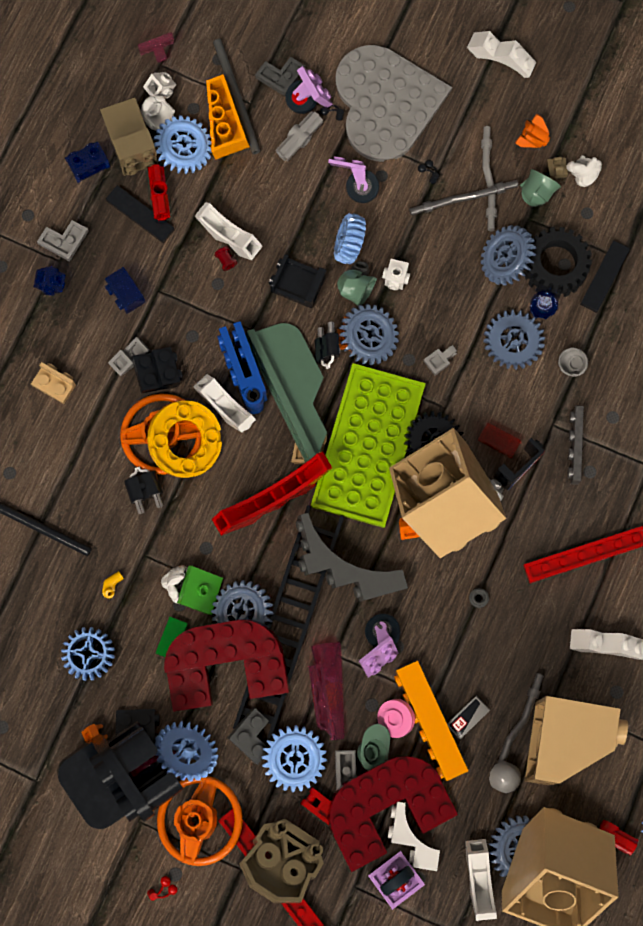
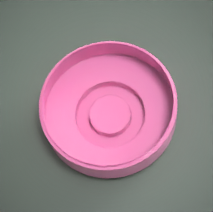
M392 699L382 704L379 708L377 720L378 724L388 729L390 737L400 738L410 733L413 729L415 715L407 702L401 699Z

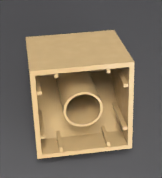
M454 428L389 468L403 520L439 558L452 551L461 550L467 542L484 532L494 530L500 522L506 519L497 491L466 441Z
M550 696L540 699L535 703L524 781L542 785H554L565 781L615 751V747L618 744L624 745L628 733V721L619 719V708Z
M545 807L522 829L502 889V912L539 926H588L618 898L615 835L598 829L592 823L578 821L563 815L557 809Z

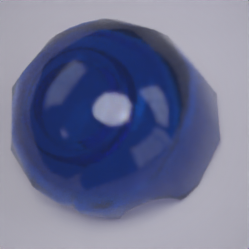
M540 291L534 294L530 300V312L536 319H547L554 315L558 309V299L549 291Z

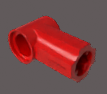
M606 820L602 821L599 829L615 835V848L631 856L639 840L619 830L618 826Z

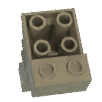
M135 98L100 109L124 176L134 175L140 170H148V167L158 164L154 143L148 128H146Z

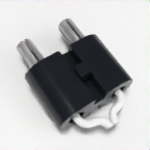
M328 322V333L325 335L324 328L319 327L318 338L314 340L315 361L318 364H322V366H326V369L330 368L334 359L340 357L339 334L335 333L334 322Z
M140 467L135 468V472L124 483L131 504H136L138 514L145 512L142 501H145L147 498H154L157 508L163 507L160 497L163 491L157 472L141 469ZM138 470H139L140 472H147V473L142 474V476H139V477L135 476V477H133L134 475L137 474Z

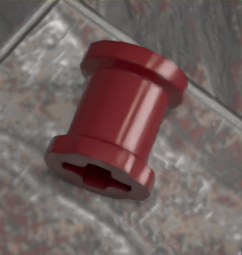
M228 246L220 248L214 254L215 258H218L221 262L223 271H228L237 265V260L231 256Z

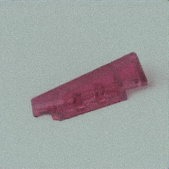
M337 642L311 646L316 665L308 667L317 726L330 735L331 741L344 739L341 644Z

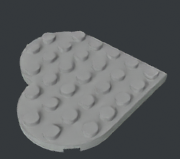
M377 45L361 46L350 51L341 60L336 71V87L339 97L350 108L346 119L348 140L356 152L373 161L384 162V160L398 159L405 155L413 147L452 91V87L388 48Z

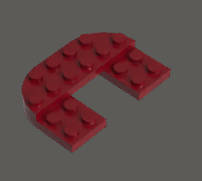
M249 619L199 626L188 629L178 635L169 646L164 662L173 712L213 705L207 666L244 660L250 699L289 693L284 653L278 637L262 623Z
M409 756L393 757L357 777L349 779L334 793L328 810L329 827L351 872L387 854L370 817L391 805L405 799L422 834L458 815L440 780L441 777L427 762Z

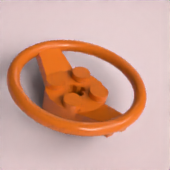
M162 393L147 396L135 403L125 415L120 431L123 451L131 463L141 469L156 471L157 475H166L167 473L159 467L150 466L139 460L131 450L130 445H148V429L158 411L151 412L144 422L132 427H129L134 415L142 407L157 401H186L179 396ZM178 421L171 426L168 432V446L171 449L180 440L196 438L194 447L186 458L191 457L198 451L201 445L202 437L200 430L190 421Z
M207 776L206 778L201 777L199 781L194 778L190 782L185 778L184 781H179L183 788L191 784H200L191 799L179 806L174 815V826H176L180 834V851L171 843L165 828V814L171 799L159 806L157 814L158 834L166 850L182 863L192 866L210 865L227 856L236 845L242 830V809L235 793L221 780ZM218 788L228 797L233 807L234 829L228 843L219 852L208 857L198 858L203 840L210 838L217 826V811L212 806L216 789ZM198 816L199 823L195 826L192 818Z

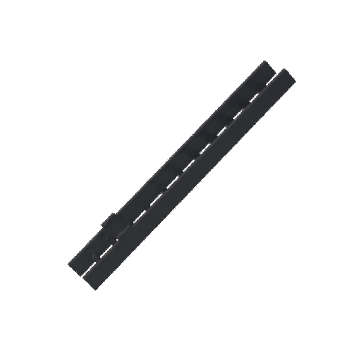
M307 505L304 514H306V513L310 514V511H311V506H310V505ZM341 515L335 533L313 526L317 533L333 538L330 546L332 552L334 551L344 521V516ZM301 532L297 534L272 609L274 614H271L269 618L272 622L267 624L270 630L274 620L303 629L299 642L277 636L281 644L296 648L293 660L284 658L286 667L290 668L287 676L289 685L327 570L317 572L321 574L317 587L288 578L292 565L299 567L298 561L294 559L298 548H302L300 542L302 538ZM286 583L314 592L311 606L282 597ZM280 602L309 611L305 624L277 616L276 613ZM248 685L233 729L240 723L242 715L246 716L251 710L245 707L249 696ZM287 693L282 694L281 698L273 695L256 698L278 706L274 717L261 713L269 720L268 724H271L267 740H272V734H274Z

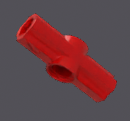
M155 164L148 167L150 199L152 201L154 219L162 221L170 218L167 195L168 187L165 181L164 167Z

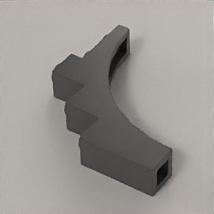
M308 513L297 517L296 528L298 532H301L303 538L301 546L303 551L307 553L300 556L298 563L300 571L304 572L305 576L327 570L326 580L328 585H331L333 589L354 583V595L359 599V602L408 588L403 569L390 572L370 571L345 562L323 543L315 531Z

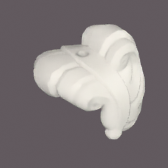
M150 96L145 99L141 107L143 120L154 131L160 129L159 125L161 123L165 124L166 119L171 121L175 110L166 102L164 96Z
M582 155L576 163L574 161L569 162L566 168L576 177L577 185L586 187L597 179L602 168V162L595 157L590 159Z
M184 565L172 568L161 579L162 586L167 589L174 603L178 601L188 569Z

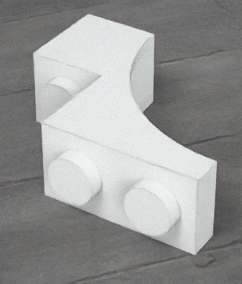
M490 31L475 32L467 46L476 58L490 59L503 63L517 71L524 78L530 77L536 61L516 40L500 42Z
M205 202L196 213L195 217L213 238L229 244L238 256L252 260L262 248L261 243L253 234L231 223L210 203Z
M206 374L193 386L204 401L214 407L227 424L241 433L249 429L256 420L210 375Z
M572 629L570 649L643 660V639L623 633H601L591 629Z
M397 802L396 806L392 805L391 818H394L393 826H389L388 838H391V843L414 846V850H410L409 862L412 863V867L437 871L440 850L424 845L414 836L406 820L405 803Z
M486 839L465 841L470 895L476 921L497 919Z

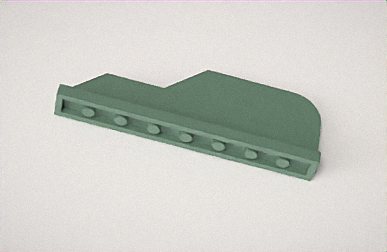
M280 323L256 332L254 329L249 330L246 333V338L253 357L306 463L320 452L327 435V431L313 405L324 377L303 335L295 326Z

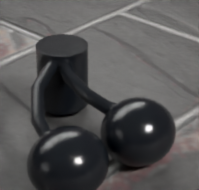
M336 105L320 109V114L323 116L327 115L330 111H337L336 120H343L344 110ZM331 106H334V107L337 108V109H331V110H329V108H331Z
M427 160L425 164L418 166V171L421 173L425 171L433 173L429 182L435 184L439 174L433 166V161ZM433 167V168L435 169V172H433V171H431V170H429V169H427V168Z

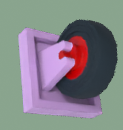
M303 66L299 68L297 72L302 80H298L288 87L285 98L287 106L298 114H306L316 106L317 102L327 108L333 105L330 100L331 94L321 85L323 81L317 73L314 74L311 69L308 70Z
M401 851L368 875L392 910L425 885Z

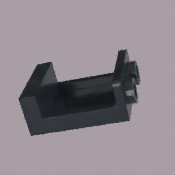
M285 254L283 259L280 258L276 268L278 270L276 275L272 274L270 278L271 292L312 309L327 276V270L321 267L319 270L289 259V255Z

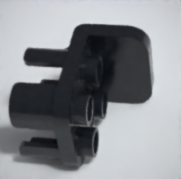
M138 721L106 741L102 734L94 737L66 756L60 762L57 769V777L61 786L86 823L96 829L107 828L124 816H126L129 822L138 816L145 822L155 815L153 812L155 809L184 790L175 775L171 772L167 773V768L162 769L161 765L163 763H158L157 760L132 778L130 777L129 773L157 754L156 746Z

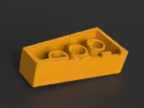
M224 74L206 80L212 144L211 152L216 160L250 146Z

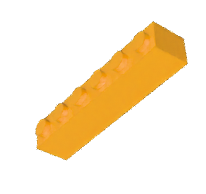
M413 662L396 670L395 682L398 687L402 686L405 693L402 694L405 702L410 704L414 711L415 724L419 723L421 730L419 734L422 741H427L430 747L427 750L432 761H436L438 765L436 771L441 779L444 778L446 782L468 772L419 662Z

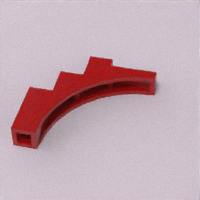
M323 451L319 452L297 470L272 486L242 502L221 510L212 518V521L221 536L254 524L264 514L280 509L290 499L306 494L316 485L315 483L332 469V466Z

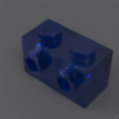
M98 141L89 143L83 149L73 151L65 157L67 165L77 183L110 167L109 161Z
M124 267L104 278L107 284L104 287L110 296H115L117 300L114 302L120 311L123 309L128 314L146 303L144 296Z

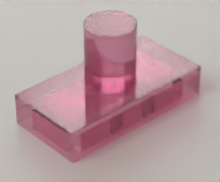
M172 32L138 44L140 56L153 51L157 62L166 60L167 56L163 47L174 44Z

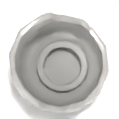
M570 347L563 350L560 354L558 365L564 374L577 377L584 374L588 368L589 360L582 350Z
M500 761L495 764L490 772V784L494 789L502 793L512 792L520 783L521 772L517 766L506 761Z

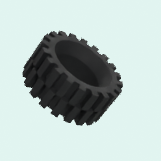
M551 227L548 233L544 229L540 232L539 237L537 235L533 237L535 242L530 244L536 246V249L530 251L534 252L536 256L529 257L534 263H527L531 270H526L524 273L526 276L524 277L525 279H530L528 284L531 288L534 285L537 287L535 292L540 294L542 290L545 292V297H549L551 293L554 294V298H559L562 293L564 297H567L571 291L575 293L579 286L581 287L592 264V260H590L592 254L591 250L586 251L589 246L586 241L581 243L583 237L580 234L577 237L573 235L574 230L570 229L567 233L564 232L565 227H560L558 231H555V227ZM550 247L564 248L573 256L575 268L566 275H553L542 266L540 255Z

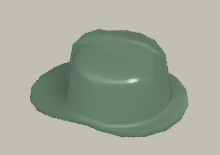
M373 724L364 732L357 755L367 771L388 759L390 747L388 729L381 724Z

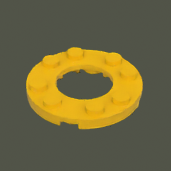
M194 401L172 402L160 409L152 419L147 435L148 449L156 465L167 474L181 478L195 477L206 472L216 462L222 447L221 428L215 415L204 405ZM182 420L194 423L200 430L202 437L198 451L188 458H180L174 455L168 446L167 436L171 426Z

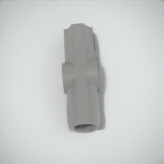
M311 111L299 125L296 124L291 128L287 138L276 149V153L281 159L288 162L300 148H304L309 143L312 134L323 123L320 115Z

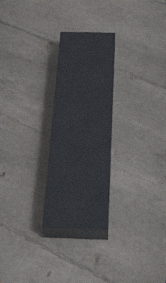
M118 185L106 198L109 204L163 244L175 231V228L165 220L158 221L154 219L153 211Z
M613 240L580 305L596 313L598 312L630 248Z

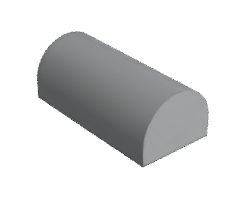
M356 750L335 751L336 791L343 783L356 777Z

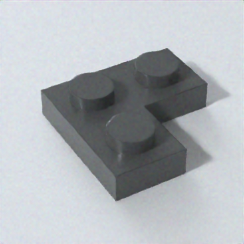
M292 57L288 59L281 70L265 61L255 74V78L281 95L286 96L288 87L300 78L297 70L302 66L306 68V66Z
M252 708L227 738L254 764L258 765L262 760L261 756L267 754L263 748L268 747L256 736L269 720L256 708Z

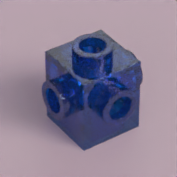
M54 267L37 269L33 287L42 290L46 295L53 296L56 293L63 292L66 274L59 272V269Z

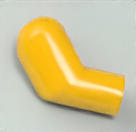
M119 571L103 582L102 594L108 599L115 595L116 584L124 579Z

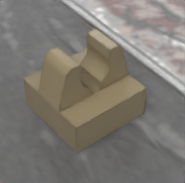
M565 157L547 159L548 177L555 179L568 176Z

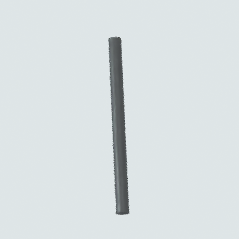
M216 39L213 41L251 152L252 154H258L261 150L221 39Z

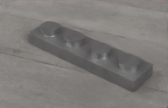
M575 406L574 410L570 411L569 417L570 423L573 424L572 430L569 431V441H572V448H569L568 460H571V467H568L567 477L571 479L570 484L578 485L581 481L584 406Z

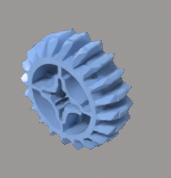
M348 213L340 224L334 246V257L340 263L352 264L360 254V249L364 242L366 222L365 218L358 214Z
M85 627L82 628V634L75 630L76 637L74 638L69 635L68 638L72 641L70 643L64 642L68 649L61 650L62 653L67 654V656L61 657L62 661H68L64 664V667H71L68 671L69 674H73L76 671L75 678L77 679L82 674V680L86 681L88 675L90 680H94L95 673L101 678V670L105 673L108 672V669L105 668L106 664L108 666L113 665L108 661V659L115 658L114 655L109 654V652L115 651L114 647H108L112 644V640L105 641L108 637L106 633L100 637V629L94 634L93 627H90L88 633ZM87 639L83 648L74 649L80 641ZM93 639L100 641L104 653L94 650ZM89 649L95 655H92L90 658L87 659V657L81 653H84L85 651L87 652V650ZM73 655L82 658L83 669L76 666ZM102 659L99 665L89 669L93 660Z

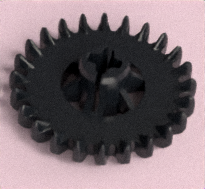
M431 411L429 416L427 412H424L422 418L420 415L416 416L417 422L414 420L410 422L412 427L408 426L406 428L410 434L404 435L408 439V441L404 442V445L409 446L405 452L412 454L422 448V444L427 445L434 438H438L452 428L457 431L460 425L453 426L455 419L448 421L449 414L442 418L441 411L437 413L436 417L434 411ZM428 429H436V431L431 433ZM425 432L427 434V438L425 439V441H421L422 435Z

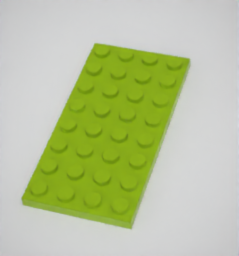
M352 363L325 455L332 469L318 480L311 508L385 528L395 493L389 468L405 458V450H407L408 446L404 445V442L408 441V439L404 435L410 434L406 428L408 426L412 427L410 422L416 419L426 383Z

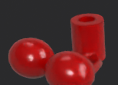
M163 876L161 878L162 887L157 894L153 889L148 890L147 895L150 900L162 899L170 894L174 895L177 893V887L170 885L171 880L169 877ZM163 887H168L169 893L167 895L158 896L162 892Z

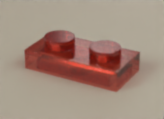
M488 422L478 438V441L510 458L513 457L521 442L518 438Z

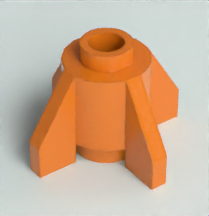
M536 114L531 122L526 120L522 135L519 136L515 143L520 147H545L550 137L543 117Z

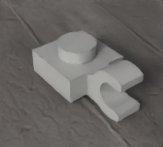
M453 345L443 353L437 349L426 357L423 362L436 376L450 365L448 359L454 357L457 354V350Z

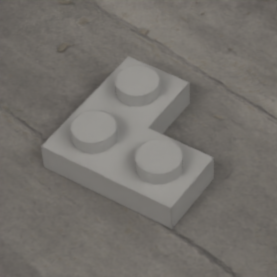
M72 220L63 235L46 227L37 243L70 262L89 230Z

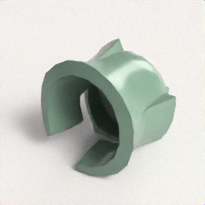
M530 169L529 178L519 185L522 189L523 200L533 207L548 202L553 193L561 188L550 177Z
M348 270L338 279L339 293L357 306L363 305L371 294L377 278L375 276H361L362 272L358 270Z

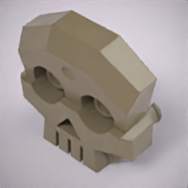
M286 819L263 824L253 839L254 846L239 863L248 885L273 903H300L309 881L316 878L324 864L321 856L323 847L319 845L317 839ZM288 846L295 851L288 853ZM266 852L271 854V859L265 857ZM291 869L296 870V876L291 875Z

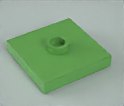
M188 566L177 603L207 615H212L211 611L215 607L212 604L217 600L216 595L219 593L223 578L194 566Z

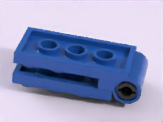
M241 321L233 324L232 338L235 346L240 347L238 348L239 357L242 364L246 363L250 377H244L226 326L219 328L218 343L221 352L225 351L223 354L228 369H232L230 374L233 385H238L247 411L251 414H258L264 409V402L267 401L266 389Z

